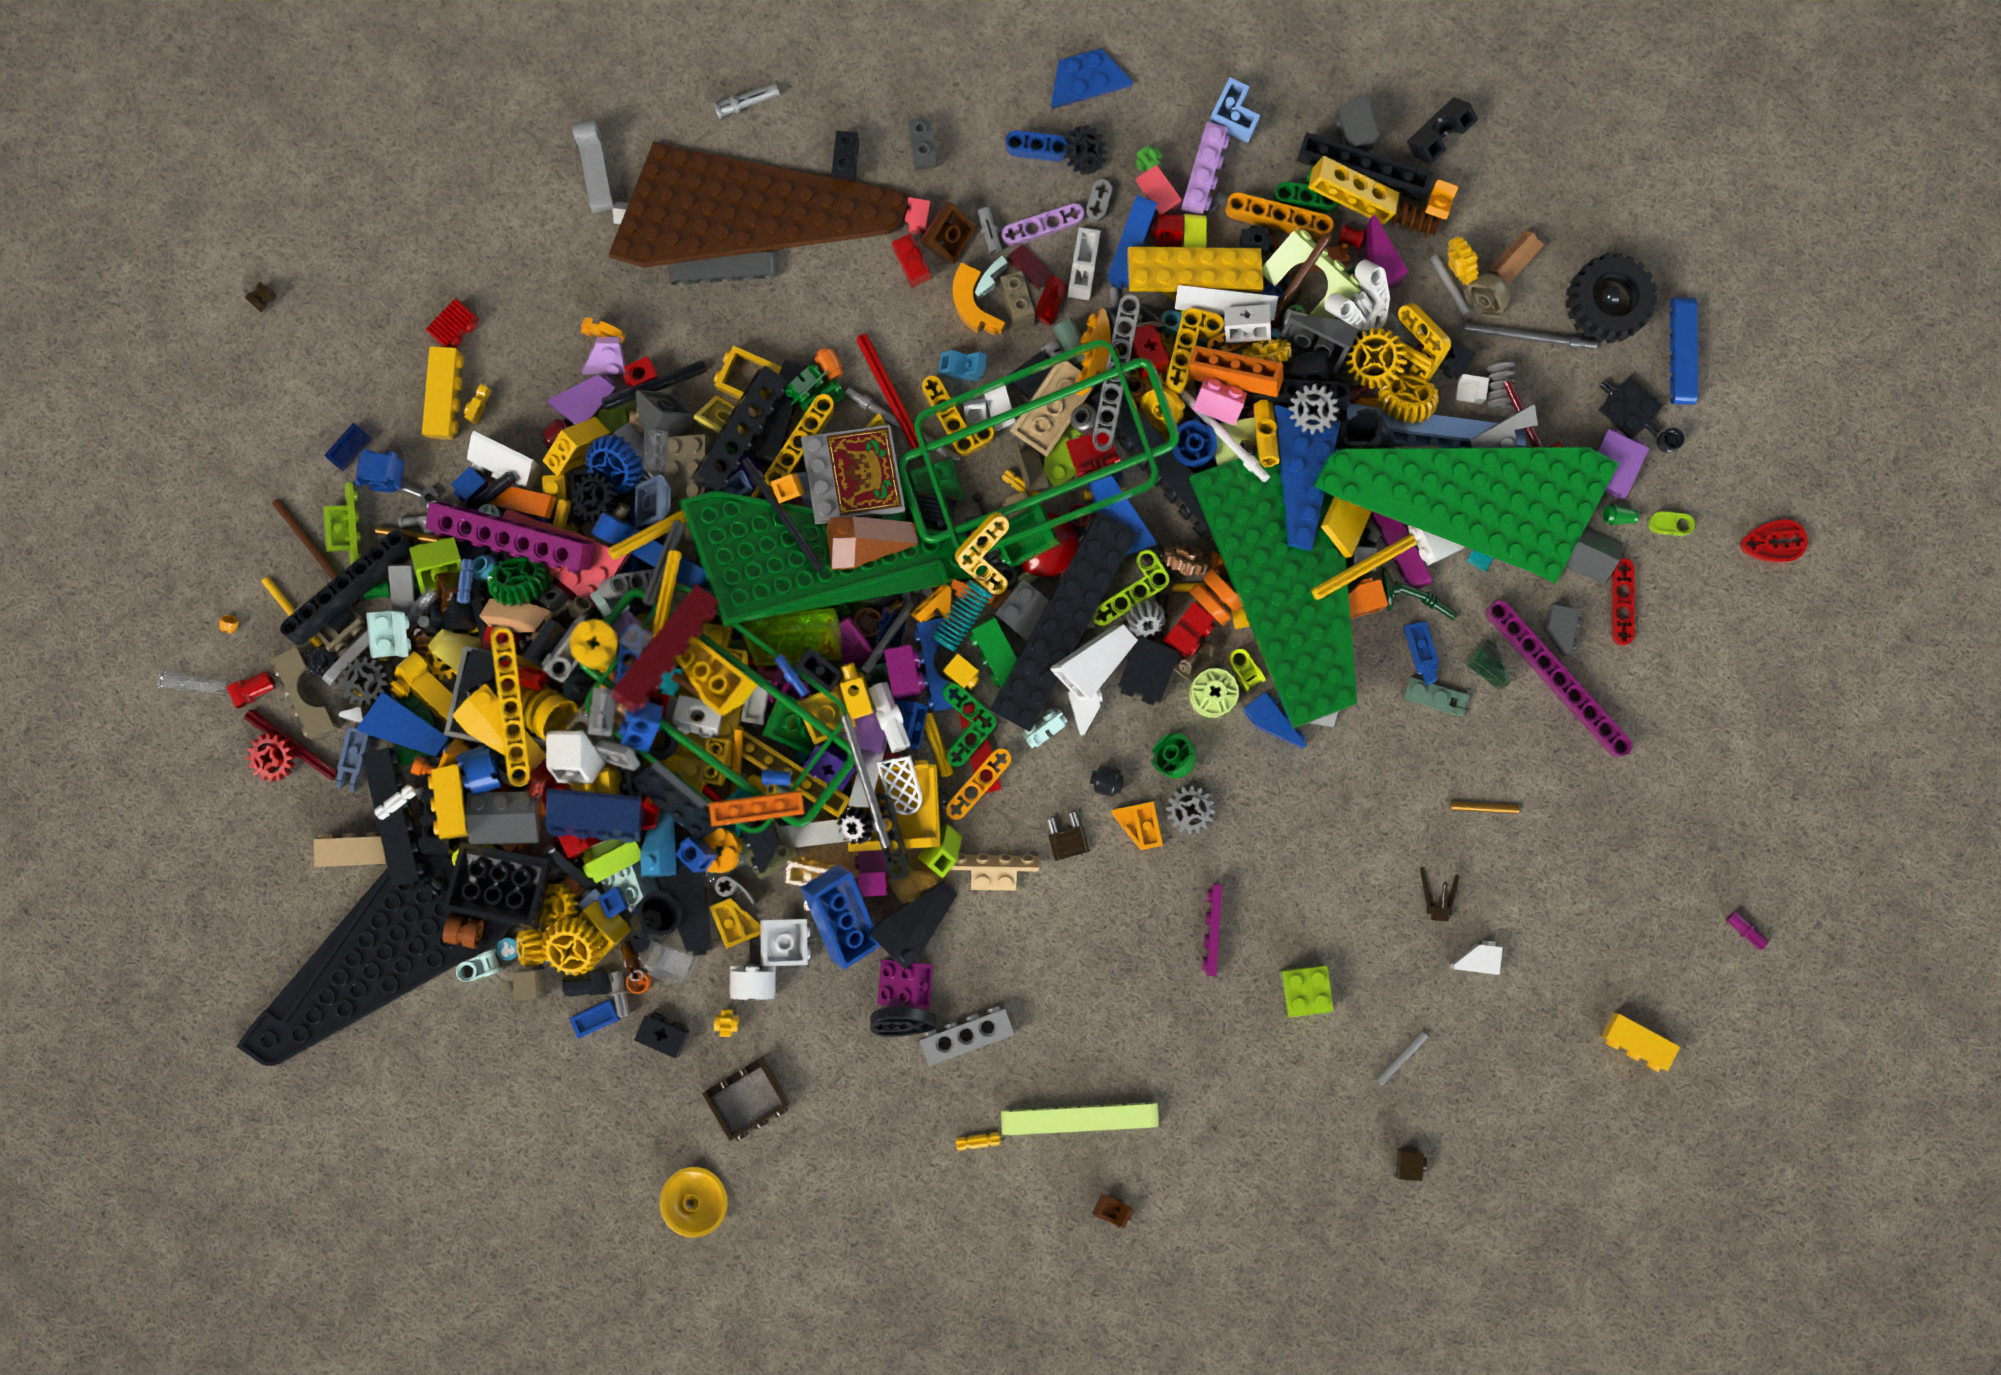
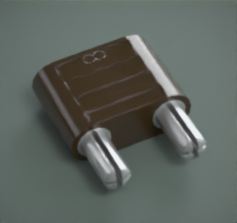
M1070 812L1068 815L1072 828L1058 832L1054 818H1051L1055 833L1053 832L1050 818L1047 819L1050 830L1048 837L1055 861L1090 852L1083 825H1079L1076 812H1073L1077 827H1075L1072 813Z

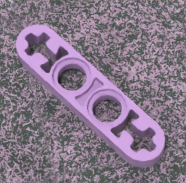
M1074 203L1009 224L1002 230V240L1008 246H1016L1076 226L1083 221L1084 210L1079 204ZM1071 210H1074L1076 213H1080L1078 214L1077 219H1074L1073 217L1066 218L1067 223H1063V217L1061 213L1064 212V217L1069 216L1071 214ZM1051 216L1057 217L1060 221L1058 226H1049L1047 223L1048 218ZM1030 223L1036 224L1039 227L1038 232L1035 234L1028 233L1026 230L1027 225ZM1023 226L1025 237H1021V233L1015 235L1014 240H1011L1010 237L1006 238L1008 231L1012 230L1013 233L1020 232L1019 227Z

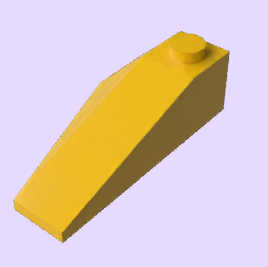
M693 637L689 642L691 647L684 656L680 654L677 660L685 670L692 685L696 688L702 701L720 716H723L744 704L758 685L701 640Z
M484 684L469 696L452 716L466 733L505 756L498 697L487 684ZM514 723L507 727V732L510 734H514L519 730V725ZM525 730L530 771L546 758V753ZM514 746L510 749L509 754L518 756L521 754L522 748Z

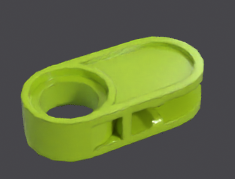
M1660 511L1651 515L1648 526L1651 531L1657 534L1685 536L1694 530L1695 521L1688 514ZM1679 519L1687 521L1688 529L1686 531L1678 529L1677 522Z

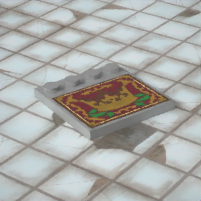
M890 425L801 437L815 525L828 523L830 517L854 516L865 518L905 512Z

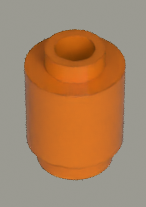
M824 347L816 352L817 356L814 358V361L822 374L827 370L823 377L827 378L829 382L844 374L842 370L843 365L833 348L828 349Z

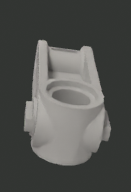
M580 615L573 622L551 654L548 653L541 663L543 665L542 669L559 682L568 679L579 662L571 653L570 637L578 624L586 621L583 615ZM561 661L563 665L562 670L554 673L552 670L554 663Z

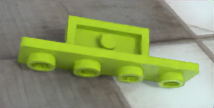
M347 482L344 486L346 506H324L323 514L326 552L349 551L351 565L362 555L358 553L357 546L361 542L360 532L356 531V523L359 522V512L355 510L354 501H357V488H353V482Z

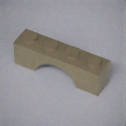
M294 647L272 658L274 662L273 670L277 677H281L284 684L282 686L283 692L288 698L290 697L293 703L291 706L292 711L297 718H300L303 724L301 725L305 737H309V739L318 740L340 729L331 708L315 707L305 697L303 685L309 673V667L306 666L307 656L302 648Z

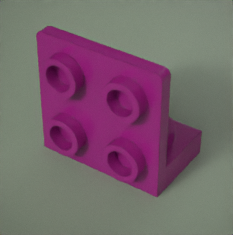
M881 960L877 1004L891 1007L930 1009L934 964L912 963L905 970L894 960Z

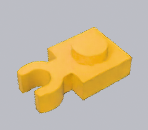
M480 384L475 398L473 397L471 402L467 403L464 410V418L469 422L478 425L486 406V400L492 391L489 387Z

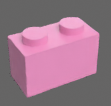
M1205 377L1192 410L1235 426L1243 408L1247 392L1242 391L1238 387L1223 384L1217 379Z

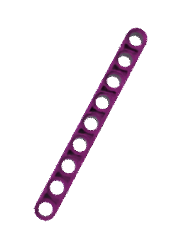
M1501 600L1490 604L1485 611L1490 623L1603 748L1614 757L1629 754L1632 750L1631 740L1513 609ZM1494 606L1502 610L1501 617H1496L1493 614ZM1509 623H1513L1516 625V634H1512L1509 632ZM1524 640H1529L1532 643L1531 651H1527L1523 647ZM1540 656L1546 658V668L1539 665L1538 660ZM1555 673L1562 676L1563 681L1561 685L1555 683ZM1571 690H1574L1578 695L1576 702L1569 698ZM1586 707L1591 708L1593 711L1591 719L1587 718L1584 714ZM1601 724H1605L1608 727L1607 735L1601 734L1599 729ZM1617 741L1623 744L1622 752H1618L1615 748Z

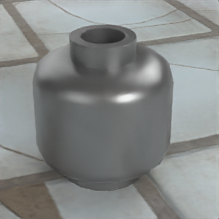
M1089 404L1077 406L1071 414L1072 426L1083 435H1093L1098 411Z

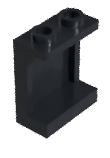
M545 616L519 654L542 669L543 665L541 663L548 653L551 654L568 630ZM561 661L554 663L552 667L554 673L562 670L563 665ZM579 662L574 667L572 674L575 672L580 673L581 666Z
M1138 636V641L1132 649L1118 688L1121 689L1120 693L1129 697H1133L1134 694L1142 697V702L1154 706L1155 702L1158 704L1161 702L1180 652Z

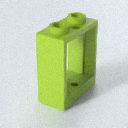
M642 838L640 842L634 841L632 843L611 839L585 852V857H583L585 865L583 869L588 878L592 877L595 883H598L640 861V853L643 846Z

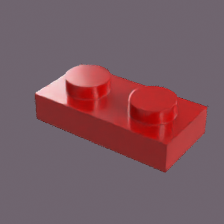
M1049 275L1034 312L1037 319L1050 326L1053 325L1068 287L1057 276Z

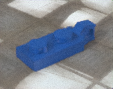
M1422 621L1404 625L1403 630L1415 669H1417L1418 674H1422L1426 685L1435 683L1438 680L1435 670H1438L1439 660L1427 622Z

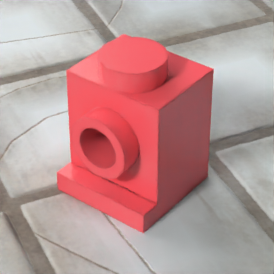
M909 197L908 205L911 209H907L905 222L909 224L908 232L921 234V232H925L928 228L931 201Z

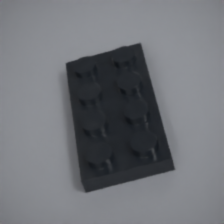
M656 760L638 773L631 781L639 792L647 795L654 801L656 806L665 810L672 816L673 820L682 824L693 836L700 840L722 826H711L709 804Z

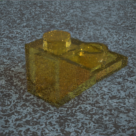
M911 869L910 875L907 878L893 879L891 877L887 881L901 903L905 901L912 903L920 897L918 895L919 892L924 889L928 890L938 884L937 881L941 878L937 874Z

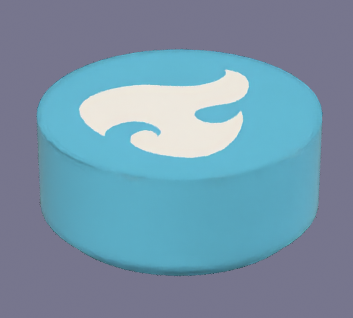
M504 938L497 944V955L502 960L509 961L518 956V953H516V939Z

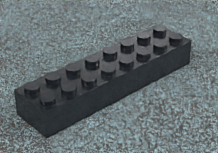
M1102 389L1092 397L1091 406L1097 411ZM1110 390L1105 396L1108 400L1113 401L1118 397V393ZM1123 392L1115 436L1121 440L1120 446L1127 454L1131 452L1134 456L1144 452L1145 448L1128 400ZM1137 408L1151 449L1167 443ZM1109 412L1103 414V421L1105 423L1111 422L1114 418ZM1172 450L1154 457L1159 471L1158 480L1154 486H1160L1165 492L1163 494L1165 499L1170 504L1175 503L1179 508L1177 512L1185 521L1189 520L1194 525L1192 527L1194 533L1199 538L1203 536L1207 540L1212 533L1189 480V477L1194 475V473L1188 466L1183 465L1176 459ZM1149 460L1136 464L1142 471L1145 469L1151 475L1152 469Z

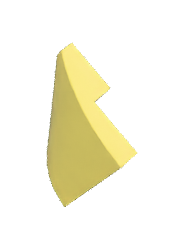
M442 629L428 644V648L433 654L457 672L464 646L482 649L480 648V638L463 632L459 634L454 633L452 630Z

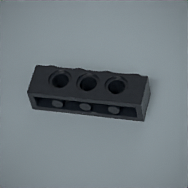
M430 763L429 765L438 767L439 763ZM426 773L423 775L425 792H422L421 803L424 806L423 814L420 815L422 836L418 839V847L425 856H453L455 838L440 839L439 835L436 837L432 836L434 830L433 821H437V814L434 815L431 809V798H435L434 789H429L428 776L431 775Z

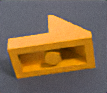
M1437 180L1431 189L1425 213L1446 220L1458 186Z
M948 585L940 586L910 614L915 620L919 622L924 620L926 622L935 614L934 610L936 609L942 617L950 619L946 613L950 614L951 588Z
M455 738L444 751L438 768L457 765V755L470 750L471 743L468 740Z

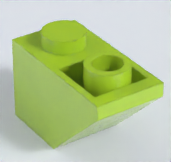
M945 823L940 829L941 846L924 848L917 858L943 878L957 862L962 836Z

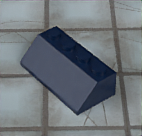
M547 789L546 827L548 833L558 837L572 835L580 839L594 837L603 841L616 839L625 843L640 842L644 820L641 797Z

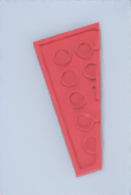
M506 510L502 517L595 543L591 570H582L580 574L568 572L566 567H549L548 562L542 561L547 567L548 572L576 595L586 597L591 602L592 608L597 607L590 594L599 590V584L602 580L618 575L631 554L628 553L613 560L608 553V549L612 546L596 542L594 539L555 527L547 522H541L514 510Z

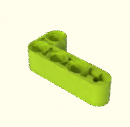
M1142 550L1137 557V564L1145 576L1098 605L1092 616L1096 624L1100 626L1109 624L1129 611L1130 606H1137L1138 601L1142 603L1168 585L1170 581L1169 572L1154 550ZM1143 554H1151L1153 556L1154 562L1152 565L1146 566L1142 563L1141 557ZM1163 573L1166 577L1165 583L1156 584L1153 580L1154 574ZM1137 585H1143L1146 587L1147 593L1145 596H1137L1134 588ZM1118 597L1127 599L1128 605L1126 608H1119L1116 605ZM1108 603H1111L1112 609L1117 614L1114 615L1113 611H1111L1106 616L1107 620L1104 618L1099 619V610L1101 609L1103 612L1110 608Z

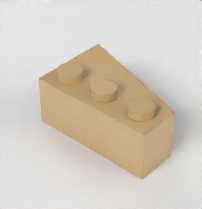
M380 832L366 833V837H356V833L342 834V838H333L332 834L318 835V839L313 840L314 868L386 863Z

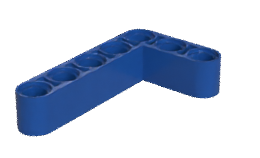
M602 512L591 533L615 545L640 531L626 522ZM654 539L630 553L656 567L664 545ZM681 555L676 580L691 589L696 584L703 589L707 583L703 568Z

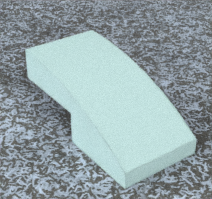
M1003 256L999 257L982 276L975 291V298L978 301L996 288L993 279L1008 268V262Z

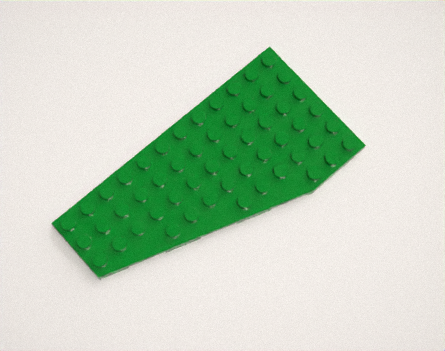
M1257 452L1254 457L1259 461ZM1239 458L1191 475L1189 480L1292 729L1357 704L1348 583L1319 600L1315 599L1311 592L1316 586L1346 570L1344 555L1321 527L1334 496L1326 492L1324 493L1312 549L1306 551L1288 546L1285 504H1283V485L1281 484L1279 463L1273 465V467L1260 465L1270 475L1269 479L1263 482L1253 471L1250 472Z

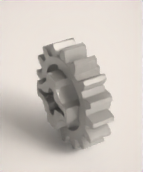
M1313 384L1312 389L1305 385L1304 392L1296 391L1298 398H1291L1295 405L1289 407L1290 411H1294L1290 419H1297L1295 427L1302 425V432L1309 428L1311 434H1314L1316 429L1323 433L1324 426L1328 428L1332 426L1330 420H1337L1333 413L1339 411L1338 407H1334L1338 399H1331L1333 391L1326 393V386L1319 390L1317 384ZM1318 394L1321 397L1319 399H1312L1308 395ZM1300 402L1304 406V413L1302 415L1299 413ZM1327 402H1328V405H1329V414H1328V416H1327V414L1324 412V405H1325ZM1309 404L1312 406L1317 404L1319 406L1317 409L1318 414L1316 412L1312 414L1309 412L1311 408ZM1309 419H1316L1320 423L1311 424L1307 421Z
M1190 786L1189 791L1181 787V794L1174 791L1175 799H1168V802L1172 805L1165 809L1171 812L1167 819L1174 820L1171 826L1175 827L1178 825L1179 833L1186 829L1187 835H1191L1194 829L1196 834H1199V827L1206 830L1208 828L1205 824L1206 821L1213 822L1209 814L1215 813V810L1210 809L1214 801H1207L1209 794L1207 793L1203 796L1201 794L1202 788L1195 792L1193 786ZM1193 795L1188 802L1180 801L1184 796ZM1200 800L1205 806V813L1200 809ZM1194 805L1193 810L1198 814H1191L1190 816H1187V810L1181 807ZM1175 808L1181 812V821L1176 816ZM1197 818L1201 820V822L1196 825H1188L1192 819Z

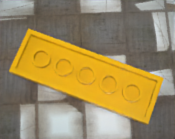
M1128 247L1127 250L1128 285L1131 292H1177L1178 285L1243 293H1262L1261 248Z

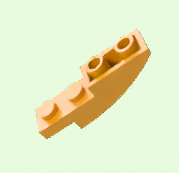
M1101 308L1096 314L1092 313L1086 323L1088 329L1080 340L1082 345L1095 340L1106 341L1111 345L1108 316L1106 310ZM1101 347L1084 353L1083 355L1085 356L1081 362L1083 369L1077 375L1075 383L1106 371L1110 351L1107 348ZM1092 387L1079 391L1076 394L1082 397Z

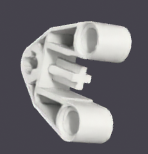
M1362 260L1356 266L1355 275L1363 291L1360 294L1355 293L1354 302L1338 293H1332L1325 301V309L1360 331L1370 330L1371 328L1377 330L1386 323L1390 294L1386 273L1382 267L1369 260Z

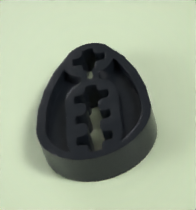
M885 1007L874 1011L870 1015V1030L874 1034L883 1037L915 1035L936 1028L935 1014L917 1008Z

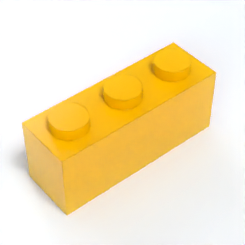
M1614 1012L1601 1035L1602 1038L1607 1040L1606 1045L1616 1050L1619 1047L1627 1051L1625 1055L1636 1061H1639L1640 1058L1647 1061L1646 1066L1656 1072H1659L1660 1069L1668 1071L1680 1049L1678 1045Z

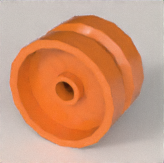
M1211 569L1203 577L1204 582L1211 589L1207 591L1201 584L1196 583L1189 592L1197 599V604L1223 626L1231 619L1229 612L1223 606L1227 604L1235 612H1238L1242 606L1237 594Z

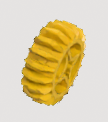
M1371 328L1370 335L1366 331H1362L1363 339L1356 336L1355 341L1358 342L1357 345L1352 344L1350 348L1353 349V352L1346 354V356L1352 358V360L1346 362L1347 366H1353L1349 369V374H1355L1353 379L1356 382L1361 380L1360 385L1363 387L1369 382L1370 389H1374L1376 383L1378 388L1382 389L1384 381L1388 386H1391L1390 378L1397 381L1399 379L1395 375L1397 371L1404 373L1400 364H1407L1406 360L1401 359V357L1407 355V352L1400 350L1405 347V344L1403 342L1398 343L1400 337L1398 335L1392 337L1393 332L1391 330H1388L1385 334L1383 328H1380L1378 333H1376L1374 328ZM1376 341L1387 342L1384 346L1381 345L1377 349H1372L1369 346L1370 343ZM1393 349L1394 359L1390 367L1387 363V357L1390 354V350ZM1362 351H1364L1367 358L1363 363L1364 366L1361 368L1360 356ZM1370 352H1372L1375 355L1377 354L1383 365H1381L1379 362H1375V359L1373 358V355ZM1376 368H1381L1385 371V373L1378 376L1366 375L1369 371L1372 372Z
M1404 372L1401 375L1395 374L1399 377L1397 381L1390 378L1391 386H1388L1385 381L1383 382V388L1379 389L1377 395L1378 406L1382 407V412H1387L1388 417H1395V421L1403 420L1404 423L1410 421L1412 424L1415 421L1422 423L1423 420H1429L1430 416L1436 411L1439 402L1438 390L1434 389V384L1429 383V379H1422L1420 375L1414 376L1413 373L1407 375Z
M568 916L564 920L559 918L555 923L552 922L548 926L540 941L542 946L541 953L545 954L544 961H550V967L555 966L557 973L562 970L565 971L566 976L570 972L575 977L579 972L584 975L588 970L591 971L600 960L603 948L601 947L602 940L598 939L599 932H593L594 925L586 926V920L580 923L577 917L573 921ZM574 943L572 949L569 950L571 944Z

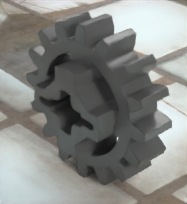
M364 657L363 662L355 658L354 665L348 662L347 666L349 669L341 670L345 676L344 678H338V681L344 684L339 687V690L346 691L343 697L346 699L351 698L350 703L352 704L358 702V705L362 707L365 706V703L373 706L374 699L377 700L382 692L387 693L384 690V686H390V683L385 682L389 674L382 673L385 667L382 665L378 666V661L374 659L370 663V659ZM366 667L373 669L375 674H369ZM359 690L363 697L357 696L353 691Z

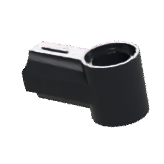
M607 971L589 972L587 975H578L576 977H563L562 990L564 997L589 994V996L608 994Z

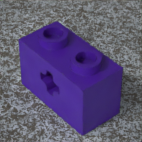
M824 741L816 745L803 768L806 769L824 745ZM829 745L809 771V774L815 778L823 779L828 785L845 763L848 756ZM829 764L833 765L832 771L829 770ZM854 764L836 790L843 791L847 787L857 770L856 764Z

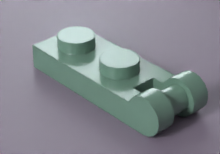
M1409 677L1403 699L1455 716L1464 717L1466 712L1464 708L1466 702H1469L1470 695L1435 684L1426 685L1425 681ZM1451 698L1457 700L1455 707L1449 706Z

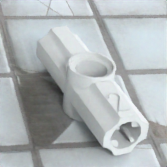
M887 682L869 688V693L876 708L875 713L881 730L885 732L892 753L905 750L910 747V741L902 724L904 722L898 705H895Z

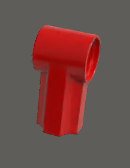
M504 660L499 664L502 666H506L511 662V660ZM517 664L519 686L540 691L546 682V672ZM505 678V679H504V681L507 682V683H509L510 685H513V684H514V680H513V679H511V678Z
M264 671L248 680L234 682L227 686L226 689L235 708L238 709L245 707L248 702L250 704L253 703L255 698L276 689V684L270 673Z

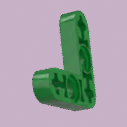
M949 682L942 688V697L969 721V724L946 749L944 755L950 765L958 767L967 761L996 726V718L955 682ZM950 688L956 689V694L962 698L960 701L953 696L949 697L950 693L948 690ZM968 701H972L975 705L971 713H965L963 710L964 704ZM978 713L986 719L989 717L988 726L982 725V721L976 717ZM968 733L976 735V741L971 745L965 743V736ZM961 743V744H962L965 748H967L968 750L965 752V751L962 749V750L959 752V750L961 749V747L958 746V744ZM953 751L956 753L959 752V760H952L953 756L951 755V753Z

